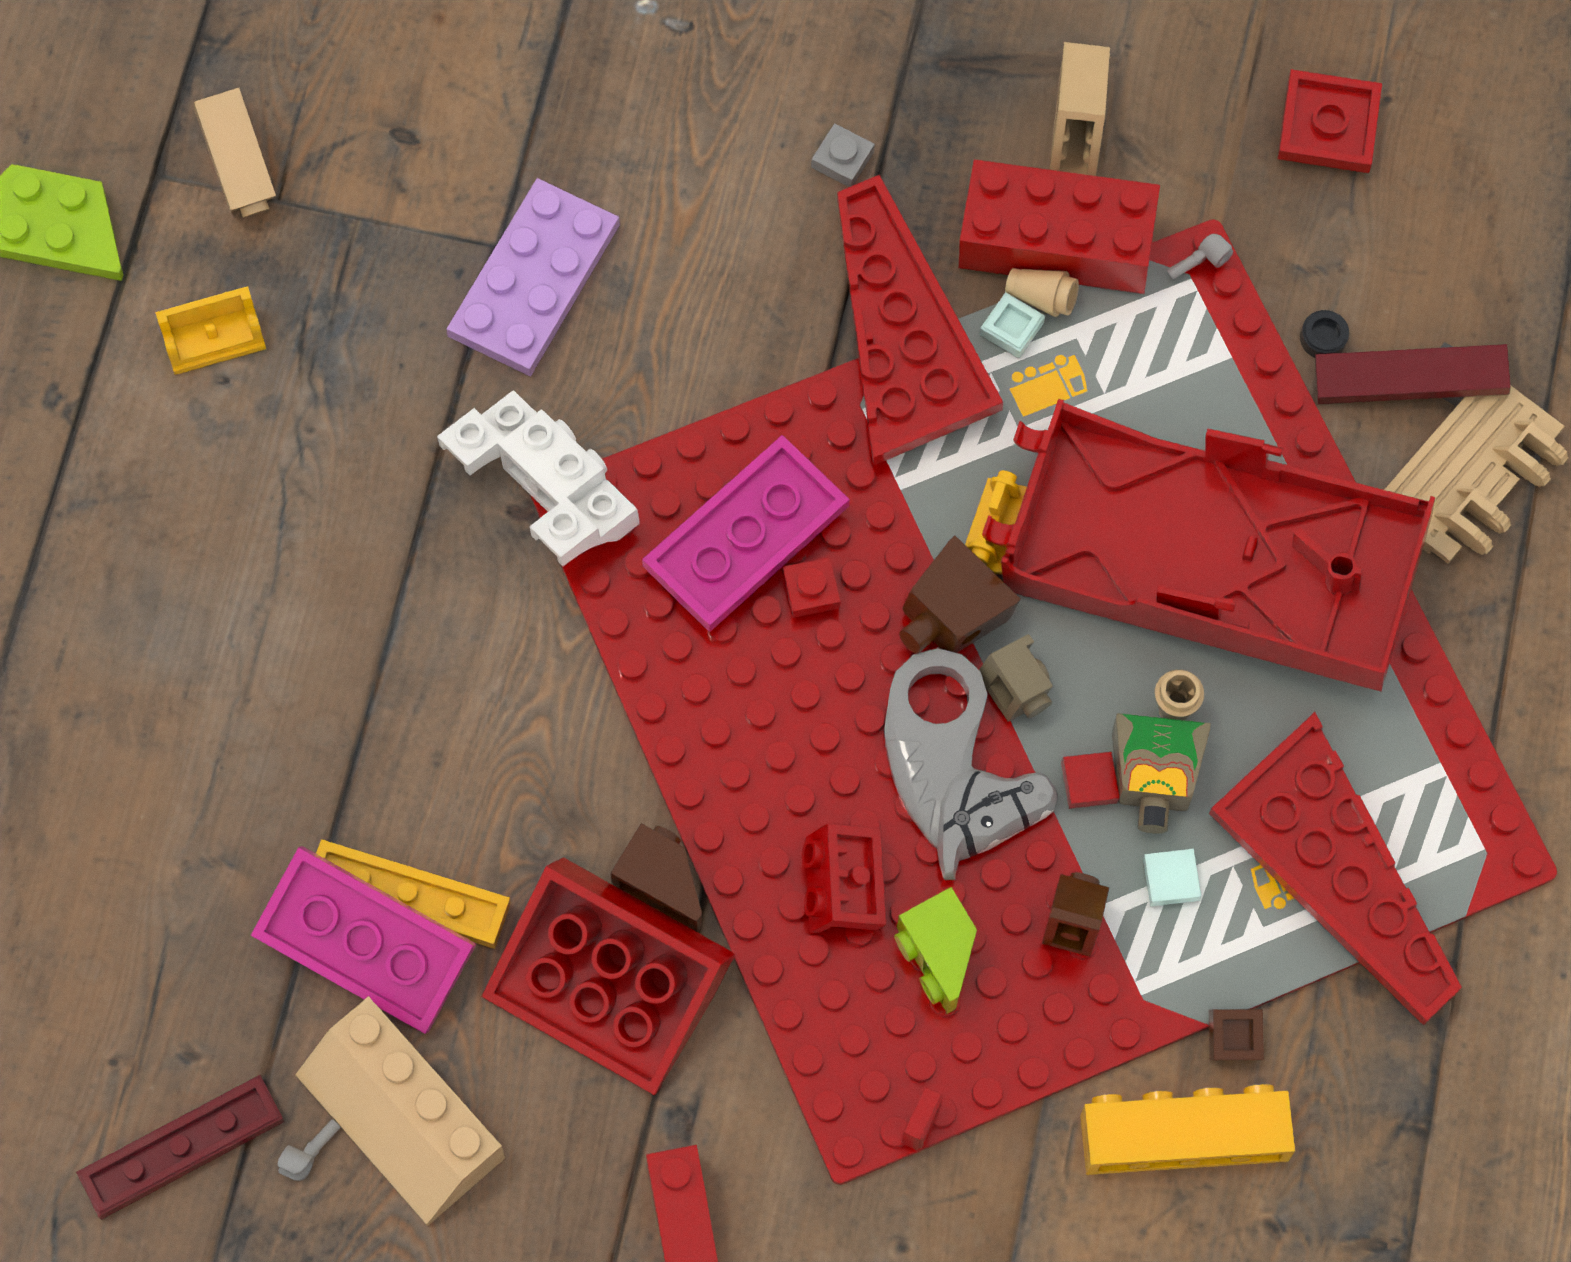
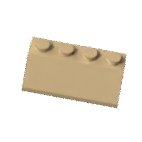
M369 996L328 1030L295 1074L427 1226L505 1159L502 1145Z

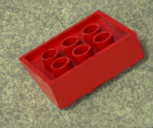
M563 857L545 867L481 997L655 1095L714 998L736 954Z

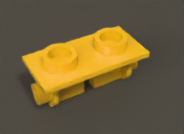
M1000 470L997 477L987 479L965 543L987 567L999 575H1002L1001 559L1005 555L1007 548L988 542L983 538L982 532L988 515L1000 523L1007 525L1015 524L1027 488L1026 486L1016 484L1017 476L1005 470Z

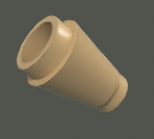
M1012 268L1006 281L1005 292L1053 317H1058L1059 314L1068 316L1071 314L1077 300L1079 281L1076 278L1069 277L1067 271L1020 270Z
M1172 670L1161 676L1155 687V698L1161 718L1186 720L1200 708L1204 700V688L1201 681L1194 674L1185 670Z

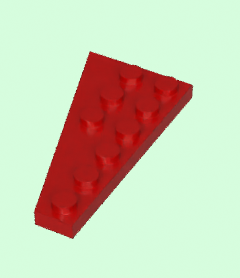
M880 175L837 192L873 466L1003 410L1002 398Z
M1314 712L1211 808L1209 814L1420 1023L1425 1025L1460 991L1462 986L1434 934L1430 933L1416 908L1417 902L1409 887H1405L1395 868L1396 863L1360 795H1356L1343 771L1344 765L1336 750H1332L1322 731L1323 726L1316 712Z

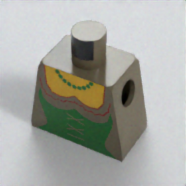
M1116 714L1112 729L1115 774L1120 797L1118 802L1123 805L1140 807L1138 829L1140 831L1153 834L1165 833L1168 831L1169 810H1188L1209 737L1211 723Z

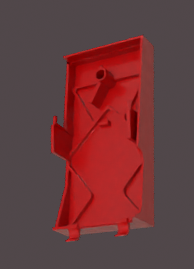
M1062 399L1057 400L1048 430H1034L1027 427L1022 421H1019L1013 439L1014 443L1022 449L1038 453L1015 524H1003L988 515L982 532L983 538L988 542L1007 548L1005 555L1001 559L1003 582L1015 594L1382 692L1432 519L1435 497L1430 496V500L1425 501L1268 460V455L1272 454L1281 457L1283 448L1265 444V440L1218 430L1207 429L1205 451L1169 442L1064 403Z

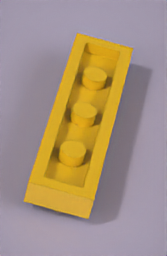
M321 839L316 852L319 856L472 942L495 949L511 905L510 897Z

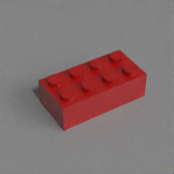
M974 159L960 235L958 268L1009 275L1012 268L1020 270L1067 271L1069 277L1078 279L1079 285L1144 294L1160 185Z

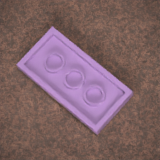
M537 178L448 325V337L531 377L620 226L619 217Z

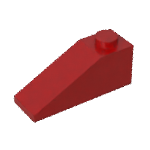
M697 1145L646 1154L647 1169L664 1261L718 1262Z

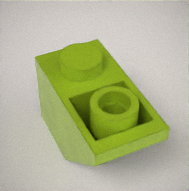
M952 887L899 915L897 924L899 933L894 935L897 946L908 962L915 959L924 976L920 977L919 980L932 1004L940 1002L947 1014L954 1011L957 1007L977 931Z

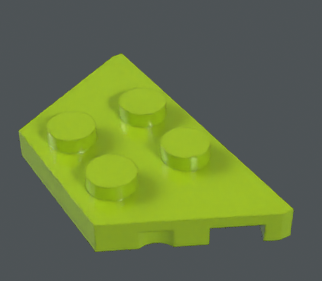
M11 164L0 175V257L122 281L124 274L102 182Z

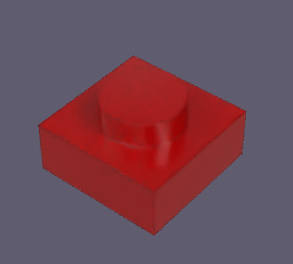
M830 557L783 566L782 574L793 618L840 609L841 601Z

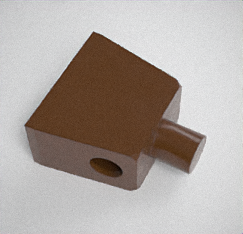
M954 535L909 592L902 609L912 621L899 632V636L903 644L917 654L932 641L942 650L957 653L1006 623L1012 617L1021 598Z

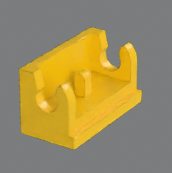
M248 286L155 312L175 375L266 349Z

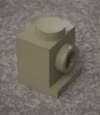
M1029 634L991 653L979 669L986 690L1008 722L1024 713L1027 718H1032L1052 704L1047 694L1053 685L1050 682L1049 673L1045 665L1039 659L1034 658L1029 650L1034 643Z

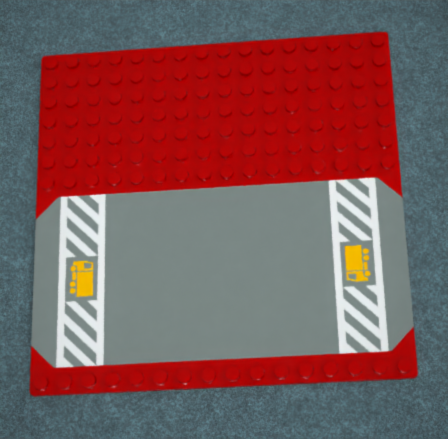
M1211 219L1152 242L1144 294L1079 285L1075 306L1068 316L1059 314L1058 317H1053L1032 307L1045 315V322L1020 358L979 335L981 326L997 304L959 318L958 320L1003 400V410L873 466L859 358L602 458L607 467L606 479L637 508L640 524L620 540L594 546L573 558L566 565L562 566L560 564L729 949L736 954L734 957L736 965L830 1178L835 1184L842 1185L1203 1031L1209 1028V1010L1254 1009L1359 964L1360 962L1209 814L1211 808L1314 712H1316L1323 726L1322 731L1332 750H1336L1344 765L1343 771L1356 795H1360L1396 863L1395 868L1405 887H1409L1417 902L1416 908L1430 933L1549 883L1557 875V868L1412 589L1382 692L1016 594L1021 600L1012 617L1000 627L957 653L962 654L979 670L991 653L1029 634L1034 641L1029 650L1034 658L1039 659L1045 665L1049 673L1050 682L1053 685L1047 694L1052 704L1032 718H1027L1024 713L1008 722L987 691L986 705L975 739L971 766L974 769L1004 778H1016L1030 773L1046 775L1057 790L1058 798L1054 812L997 846L959 861L955 880H944L939 865L937 849L929 843L909 816L891 775L884 739L889 693L895 672L913 654H917L909 650L899 636V632L912 621L902 608L911 589L948 541L955 535L964 544L966 543L988 478L997 477L1000 470H1005L1017 476L1016 484L1027 487L1038 453L1022 449L1014 443L1013 439L1019 421H1022L1027 427L1034 430H1048L1057 400L1062 399L1064 403L1149 436L1204 451L1207 429L1265 440V444L1283 448L1281 457L1269 454L1268 460L1355 482L1228 235L1218 220ZM1210 234L1221 235L1232 246L1233 255L1218 268L1206 258L1200 265L1198 264L1173 280L1167 272V269L1197 251L1202 241ZM783 435L850 499L849 507L784 565L788 566L830 557L841 601L840 609L793 618L782 574L783 567H781L709 632L643 567L642 559ZM531 496L538 516L541 518L548 511ZM996 574L1003 581L1002 575ZM932 641L921 652L941 648ZM1172 670H1185L1194 674L1203 685L1204 700L1200 708L1185 721L1211 723L1188 810H1169L1168 831L1153 834L1138 829L1139 806L1123 805L1118 802L1117 804L1069 809L1061 766L1063 757L1112 752L1114 762L1112 729L1116 714L1161 718L1155 698V687L1158 680L1165 673ZM928 674L918 679L908 693L909 704L914 713L924 721L934 724L948 723L957 719L966 710L968 704L967 694L962 685L954 678L943 674ZM827 823L881 829L886 926L878 930L832 926L821 933L810 932L809 917L804 910L807 876L801 857L807 835ZM1194 849L1201 891L1200 901L1150 907L1143 863L1144 854ZM1075 872L1088 874L1099 879V885L1109 887L1102 923L1090 957L1042 944L1060 874L1070 876L1071 873ZM952 887L977 931L957 1007L954 1011L947 1014L940 1002L932 1004L919 980L920 977L924 976L915 959L908 962L897 946L894 935L899 933L897 930L899 915ZM928 1087L940 1093L943 1099L922 1148H919L917 1151L903 1144L902 1138L924 1088Z

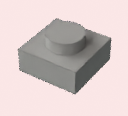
M834 123L813 156L811 168L847 187H851L855 184L874 154L875 144Z

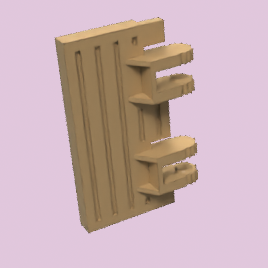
M1512 386L1508 395L1464 397L1384 490L1429 501L1430 496L1435 497L1432 519L1423 546V550L1428 554L1433 552L1446 563H1450L1462 546L1448 536V532L1476 553L1481 555L1487 554L1493 547L1492 540L1485 532H1482L1476 525L1466 519L1463 514L1467 511L1499 534L1505 533L1511 526L1510 518L1503 511H1500L1497 506L1520 480V478L1505 468V465L1525 480L1534 484V486H1545L1551 479L1550 472L1522 450L1521 447L1525 444L1540 457L1546 459L1552 465H1556V467L1563 465L1569 457L1564 447L1558 444L1555 439L1565 426Z

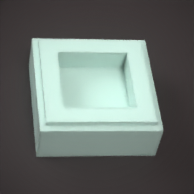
M1005 292L981 326L979 335L1020 358L1044 324L1045 315Z
M1194 849L1144 854L1143 863L1150 907L1200 901L1201 891Z

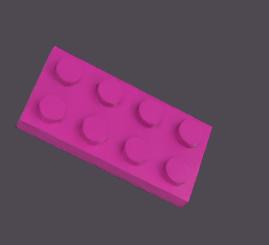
M781 435L642 559V565L710 632L849 507L850 499Z
M303 846L298 847L251 934L252 937L360 998L366 999L369 996L380 1009L424 1034L430 1031L476 946V943Z

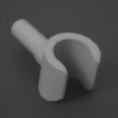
M1210 234L1202 241L1197 251L1167 269V272L1173 280L1198 264L1200 265L1206 258L1218 268L1233 255L1232 246L1221 235Z
M331 1119L313 1140L307 1144L304 1151L287 1145L278 1160L279 1173L296 1181L304 1180L311 1171L315 1157L321 1148L341 1128L340 1125Z

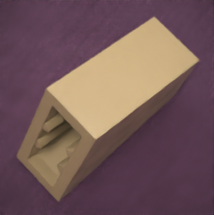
M1064 42L1049 170L1096 176L1106 111L1110 47Z
M235 88L195 101L194 111L230 213L240 210L244 218L268 210L267 201L275 199L276 194L240 89Z

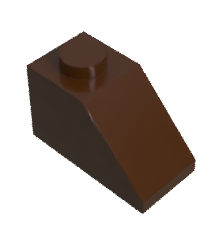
M641 823L610 873L612 885L699 933L702 928V911L685 848L680 845V838L664 827L655 826L654 829H651Z
M1078 872L1071 873L1070 876L1060 874L1042 944L1090 957L1102 923L1109 887L1099 885V879L1088 874Z

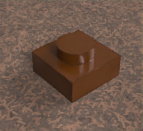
M1263 1009L1209 1010L1210 1060H1264Z

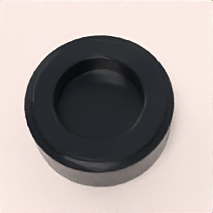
M1329 310L1316 311L1310 314L1304 321L1300 333L1301 345L1314 358L1315 354L1342 353L1349 338V327L1345 319L1336 312Z

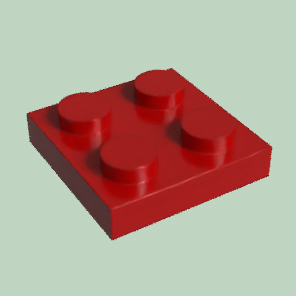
M1291 69L1287 83L1277 159L1369 173L1373 161L1382 83Z

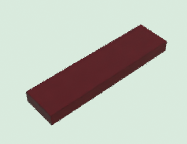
M1507 344L1315 354L1318 404L1508 395L1511 389Z
M258 1075L76 1173L98 1217L102 1220L285 1121L261 1075Z

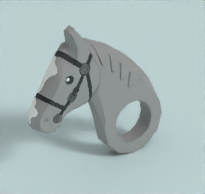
M937 648L913 654L895 672L889 693L884 739L891 775L909 816L929 843L937 849L939 865L944 880H955L959 861L987 851L1043 820L1054 812L1058 796L1055 786L1042 773H1030L1016 778H1004L974 769L971 766L975 739L988 694L981 671L962 654ZM928 674H943L954 678L962 685L967 694L968 704L966 710L957 719L948 723L934 724L924 721L914 713L908 700L910 688L918 679Z

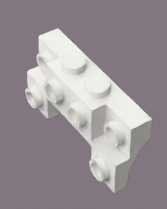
M514 390L483 414H480L473 408L437 436L439 446L443 450L448 449L464 465L465 471L469 475H472L487 463L501 457L503 469L548 511L529 526L531 536L535 540L540 539L557 556L558 562L562 566L594 546L620 540L640 524L637 508L606 479L607 467L601 457L592 449L585 451L576 442L574 433L565 422L560 419L555 422L542 409L536 412Z

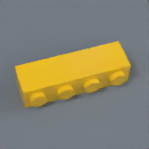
M1262 1084L1245 1087L1243 1089L1244 1094L1224 1095L1221 1088H1204L1195 1090L1193 1097L1173 1098V1093L1169 1091L1149 1092L1142 1095L1143 1100L1123 1101L1122 1096L1116 1094L1093 1097L1092 1103L1085 1104L1080 1115L1086 1175L1288 1162L1295 1152L1288 1091L1274 1092L1273 1085Z

